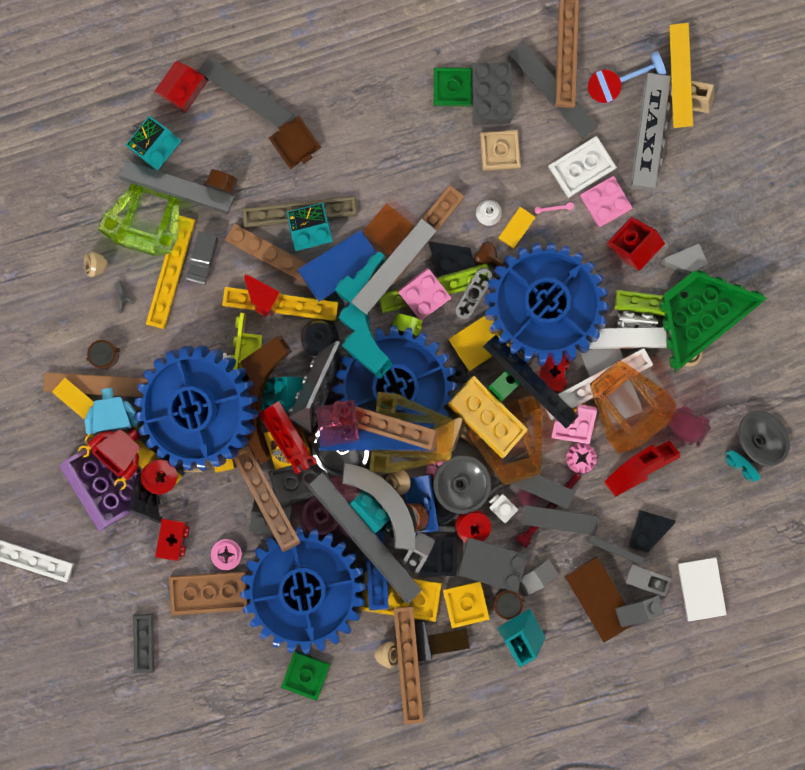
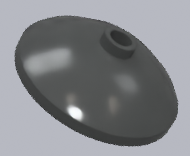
M756 410L750 412L741 420L739 425L740 443L752 460L764 466H775L786 459L790 449V441L784 425L778 418L766 411Z
M334 421L325 424L317 431L312 442V453L317 460V464L324 471L334 476L343 477L345 463L362 468L365 466L370 451L319 450L320 430L360 429Z
M460 455L449 458L440 465L434 477L433 488L437 500L445 509L458 514H467L476 511L486 502L491 490V479L486 467L479 460L470 456ZM461 480L462 486L458 488L456 483Z

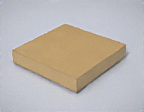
M518 130L480 132L483 171L521 168Z

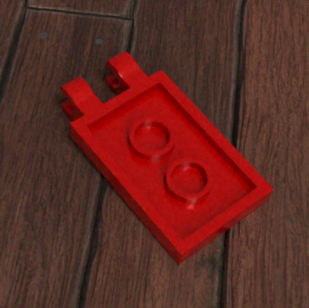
M279 401L259 413L288 464H292L296 474L302 472L299 467L300 464L303 470L310 467L307 460L312 465L317 463L314 456L307 454L309 452Z

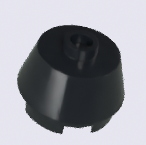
M312 320L304 326L301 332L303 348L307 353L316 357L320 351L335 341H339L336 327L328 320Z

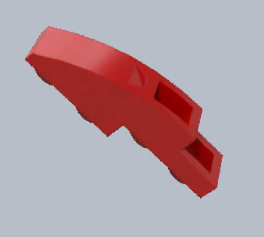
M670 440L657 447L652 444L614 471L604 481L605 485L616 497L648 480V475L679 459L680 452Z

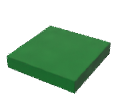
M434 67V106L471 107L472 68Z
M294 650L281 688L317 701L330 663Z

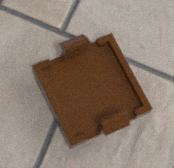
M297 116L289 123L286 122L278 128L277 132L268 137L290 170L300 162L305 164L313 158L311 154L321 148L300 116Z

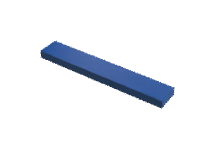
M320 430L319 450L434 451L366 430Z

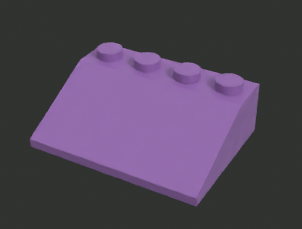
M87 449L64 460L60 465V469L98 531L101 532L131 514L127 510L138 473L135 471L130 480H126L125 489L121 490L124 483L118 481L115 486L114 483L122 475L118 477L93 453L88 457H83L87 454Z

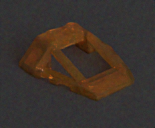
M618 360L589 384L600 413V420L604 426L606 439L618 454L638 448L671 421L677 406L666 390L621 360ZM628 379L652 407V410L632 427L607 398ZM644 385L647 386L651 391H653L657 395L655 399L644 387ZM606 409L621 426L618 430H614Z
M532 395L503 404L527 429L528 426L525 418L533 415L535 447L529 429L523 435L530 457L503 465L500 456L489 446L490 455L480 436L464 421L468 436L503 485L541 474L543 412L540 403Z

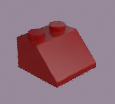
M175 61L154 92L186 113L207 84V81L203 75L188 65Z
M631 217L606 243L625 263L638 271L665 245L657 230L634 217Z
M245 274L244 280L251 303L255 307L254 310L264 317L268 315L273 317L283 299V295L276 289Z

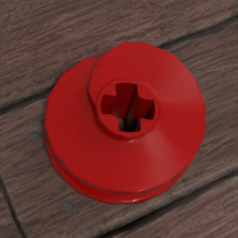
M157 459L151 461L141 471L142 485L153 494H165L176 485L177 471L166 460ZM157 472L160 474L163 473L161 477L162 481L155 480L157 478Z
M476 510L471 513L460 514L456 519L455 528L458 536L464 542H467L468 538L484 541L491 532V523L485 513Z

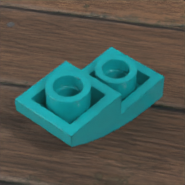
M732 450L724 452L727 456L725 461L729 467L734 469L742 467L741 473L746 480L756 482L761 479L755 468L744 457Z

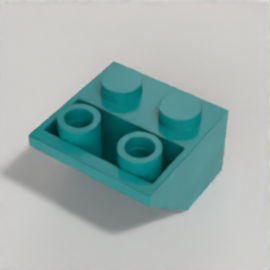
M304 377L269 378L262 395V411L279 401L286 414H288L290 407H294L296 403L295 396L298 390L301 391L304 386L302 385Z
M364 490L350 503V506L374 534L390 519L388 513L376 498Z
M531 609L526 610L497 628L519 668L537 658L546 638Z

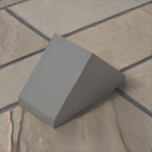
M549 559L522 575L520 587L525 595L528 596L547 586L559 575Z

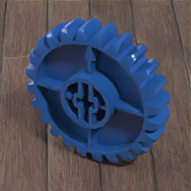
M553 242L548 243L546 251H542L541 246L538 243H534L530 254L525 248L521 247L518 249L517 259L510 255L506 256L504 260L506 268L497 266L494 269L496 279L488 281L487 286L491 293L485 296L484 303L490 308L486 310L485 318L494 321L489 331L491 334L502 333L499 342L506 345L510 343L512 345L510 353L518 354L520 351L524 352L523 361L525 363H529L532 357L536 356L538 365L544 366L547 358L551 357L554 365L558 366L562 361V354H565L566 359L569 361H574L577 355L576 349L579 352L586 353L590 347L588 341L596 342L600 337L597 329L604 328L607 323L606 319L601 315L609 311V304L602 301L607 297L608 290L603 287L598 288L603 280L602 274L591 275L595 264L591 261L583 265L581 263L583 253L577 252L573 257L569 256L570 247L564 245L560 252H556ZM556 293L557 296L552 300L551 306L547 305L538 316L535 315L541 308L542 302L545 304ZM530 297L535 300L532 309H530L528 302ZM560 300L563 302L564 311L557 310Z
M391 326L389 336H385L381 328H376L375 343L393 364L387 372H392L397 385L402 383L404 386L400 388L401 395L405 401V404L401 406L394 392L389 393L387 389L391 388L386 373L383 376L386 382L384 391L389 399L393 397L396 407L389 406L381 401L380 397H383L384 394L383 392L377 393V384L380 379L354 357L342 356L340 358V361L347 369L346 371H335L334 374L343 381V384L333 387L335 393L344 395V398L338 401L431 429L440 427L437 421L438 418L444 420L451 418L450 413L444 409V406H448V402L453 398L447 395V392H452L458 388V384L447 381V378L454 375L456 371L454 368L443 367L448 361L449 355H436L439 348L438 342H434L429 346L425 345L426 333H422L417 339H413L412 328H407L403 336H399L396 326ZM395 370L409 375L411 379L407 380L408 385L414 384V394L410 401H408L405 395L407 384L402 377L398 379Z
M205 345L197 346L195 349L193 346H183L180 351H168L166 358H157L154 361L155 369H147L144 372V376L149 382L138 384L137 389L144 395L135 399L134 404L142 407V412L135 414V420L144 421L145 425L139 429L140 435H150L146 445L148 448L159 447L157 451L158 458L163 459L170 456L169 463L173 467L183 463V467L187 471L193 470L196 467L201 471L210 469L212 465L215 467L224 465L226 458H236L239 454L238 448L248 445L249 441L245 435L255 432V426L249 420L257 418L259 414L258 411L250 409V405L258 402V397L248 394V391L254 387L253 381L243 382L242 378L246 375L247 371L245 368L233 369L236 364L234 357L223 359L222 350L214 349L210 351Z
M298 527L295 533L300 540V544L282 552L276 539L272 536L267 538L269 551L263 547L255 549V553L260 561H247L246 566L253 571V574H245L241 577V581L250 585V588L240 592V597L251 600V603L243 608V612L248 614L255 613L256 616L249 625L251 627L259 625L264 627L260 633L261 639H265L272 634L275 636L273 647L278 648L283 641H286L289 653H293L297 644H301L303 653L309 654L312 643H315L320 651H324L326 648V638L332 643L338 644L340 641L338 630L346 634L352 631L347 619L352 621L360 619L359 612L353 606L359 607L365 604V599L357 595L356 592L364 590L366 583L355 580L364 570L362 567H351V564L357 557L355 553L343 555L346 547L345 541L333 546V533L330 532L321 540L319 539L320 533L318 528H314L309 537H306L303 527ZM298 572H302L304 586L311 589L306 594L308 607H305L302 592L297 593L296 590L301 586ZM309 574L314 575L320 584L316 586L313 580L310 581ZM293 575L294 585L290 590L286 591V583L289 577ZM321 589V598L314 605L313 595L316 590ZM290 594L293 600L297 599L298 606L289 600L288 596Z

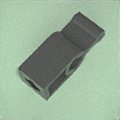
M198 231L186 280L206 284L219 240L217 235Z

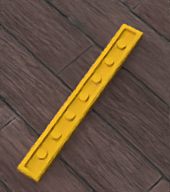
M66 378L52 391L56 397L85 420L89 408L94 403L89 397ZM139 439L135 441L140 447L137 452L140 456L138 465L142 469L151 461L160 459L157 457V454ZM157 472V478L155 480L162 481L161 477L163 473L160 474ZM177 472V481H176V484H177V483L182 479V477H183V476L180 475L178 472Z

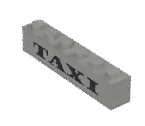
M648 73L645 77L630 189L652 192L655 187L659 186L660 176L657 173L658 168L662 166L663 157H660V151L664 149L665 138L662 137L663 131H666L668 120H665V115L670 109L668 94L672 92L671 76Z

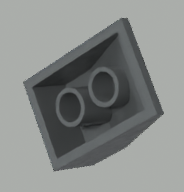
M468 538L457 575L518 593L528 555Z

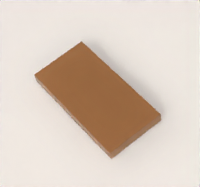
M247 571L170 576L171 615L242 611L249 604L248 599L240 597V592L248 588V584L241 581V577L247 574Z

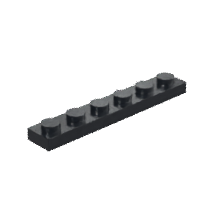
M497 335L492 337L483 346L566 429L579 417L517 354L510 353L511 349L505 343L500 344Z

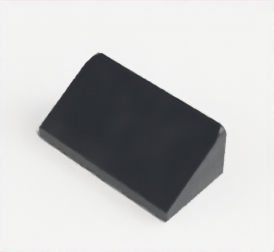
M425 620L416 621L415 632L418 661L432 660Z

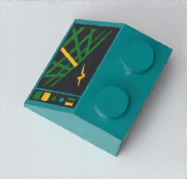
M148 116L125 146L154 170H158L180 144L181 140L166 127Z
M324 202L287 211L295 251L333 242Z

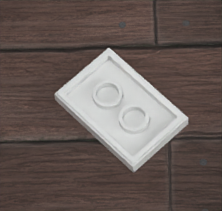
M597 136L548 166L568 198L617 168Z
M717 558L677 563L687 621L727 615Z

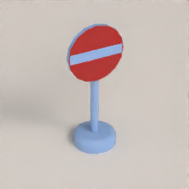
M655 51L651 54L652 65L621 78L611 70L604 69L595 72L588 81L589 95L597 103H611L621 92V82L652 69H655L657 74L666 75L659 52Z

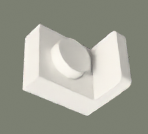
M496 494L489 501L491 504L489 508L504 523L518 511L504 494L500 496Z

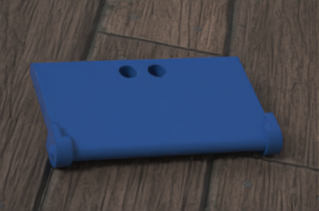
M431 475L410 477L411 486L409 491L404 494L405 504L419 503L425 507L429 516L427 526L419 532L439 531Z

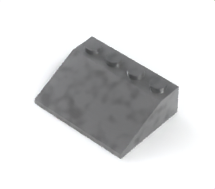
M338 341L320 351L316 359L313 358L311 361L310 373L304 376L302 382L304 386L301 391L298 390L295 396L296 403L294 407H290L287 414L295 428L309 433L313 431L336 380L335 371L340 370V342Z

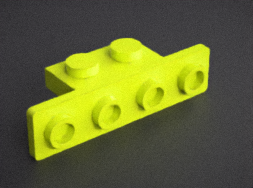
M240 312V317L236 318L235 327L238 328V334L233 339V347H236L235 355L232 354L231 356L236 359L234 370L241 368L240 361L262 346V335L244 333L246 314Z

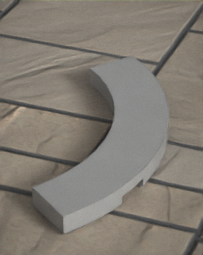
M345 463L342 484L357 487L375 497L391 519L395 548L415 550V532L412 518L398 492L374 472Z

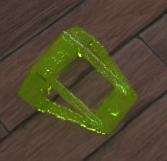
M131 184L126 193L116 200L115 205L105 212L98 231L122 247L152 256L170 254L178 239L179 199ZM142 192L168 200L157 235L130 228ZM132 197L124 221L123 218L117 217V215L121 212V210ZM171 217L170 232H166Z

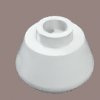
M493 200L482 201L476 209L478 221L487 226L496 224L502 215L500 205Z

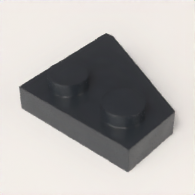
M432 241L428 242L438 277L475 267L470 248Z
M141 474L136 475L127 511L156 523H161L163 516H160L158 505L161 504L158 494H153L145 489L142 485Z
M639 510L628 547L649 552L676 521Z

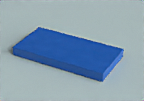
M360 230L299 268L298 273L318 302L335 293L337 284L347 275L354 279L356 273L366 266L369 258L375 255L376 251Z

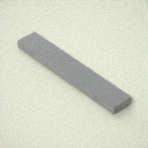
M421 219L351 303L367 315L432 238L436 230Z

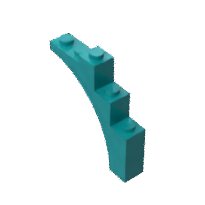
M378 251L369 258L366 266L356 273L354 279L347 275L344 279L340 280L335 291L339 297L349 304V306L341 311L338 318L353 332V334L346 337L342 346L346 352L381 379L393 364L375 343L370 328L369 313L366 315L351 303L387 260Z

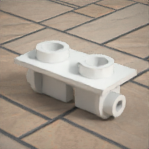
M632 311L618 312V317L621 321H617V328H634L635 325H638V328H656V324H658L656 316L653 314L642 313V315H638Z

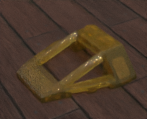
M378 392L377 413L404 421L434 424V429L439 431L436 451H371L369 471L393 473L451 460L455 420L399 394ZM396 405H400L426 415L396 412ZM391 456L421 459L390 463Z

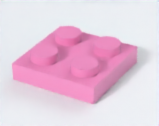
M614 176L580 195L598 228L633 209Z
M426 268L398 289V293L420 320L426 318L451 299V296L429 268Z

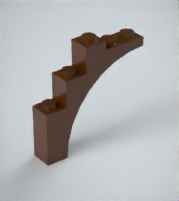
M282 336L275 337L240 361L241 368H245L247 371L245 376L250 378L247 381H253L254 387L248 391V394L258 397V402L251 404L250 409H254L258 413H260L262 395L270 375L278 364L292 352ZM258 414L257 418L249 420L255 426V432L245 436L249 441L247 446H250L253 450L254 458L263 464L271 459V454L264 440L260 415Z

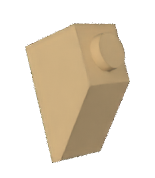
M692 81L693 111L710 113L715 98L714 85Z

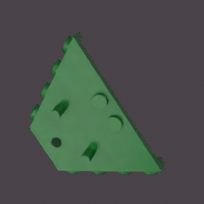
M702 270L690 273L665 293L661 298L662 300L659 301L660 310L664 312L665 316L663 328L664 331L668 332L666 345L668 350L671 349L672 357H669L671 369L674 368L676 373L761 305L767 297H764V294L758 291L751 292L745 290V287L740 284L732 285L726 283L727 280L721 277H710L707 272ZM681 292H686L687 298H682Z

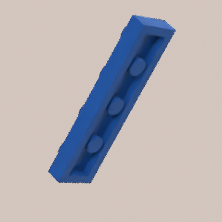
M377 531L375 535L385 546L384 531ZM366 556L369 611L388 610L387 580Z

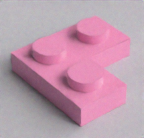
M578 404L576 414L579 417L567 429L555 418L551 438L590 444L597 407Z

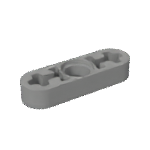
M482 267L476 270L455 306V312L458 317L466 319L474 312L488 288V281L493 279L489 269ZM485 272H487L486 275L488 279L482 280L481 286H484L482 289L479 285L473 284L475 281L479 283V281L481 280L479 276L480 273L484 274ZM470 289H478L479 295L476 298L469 297L468 292ZM464 298L474 302L473 305L470 303L467 305L468 312L461 314L459 307H464L467 303Z

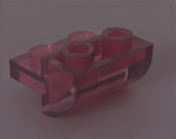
M354 400L316 407L322 447L350 444L360 440Z

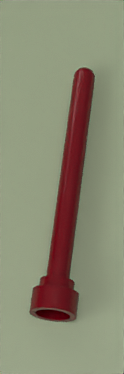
M575 473L564 487L572 489L580 480L581 474ZM550 502L546 508L555 509L558 505ZM530 526L526 532L519 533L515 540L527 549L531 544L532 535L539 527Z

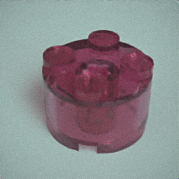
M682 406L681 409L677 408L665 429L667 431L672 429L674 431L672 435L689 445H692L694 442L696 443L695 447L699 448L711 429L709 426L710 421L703 416H699V418L692 414L693 411L685 406Z
M317 497L310 499L305 504L302 511V519L310 532L314 528H318V535H325L331 533L339 526V523ZM325 510L327 518L325 517L323 520H320V516L317 513Z

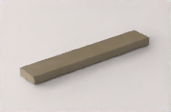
M355 196L242 208L244 228L288 224L287 211L324 202L328 219L357 216Z

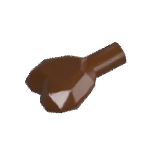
M489 241L483 242L481 250L474 255L475 261L481 265L486 263L488 265L493 263L496 266L502 267L505 265L504 261L497 257L496 248Z

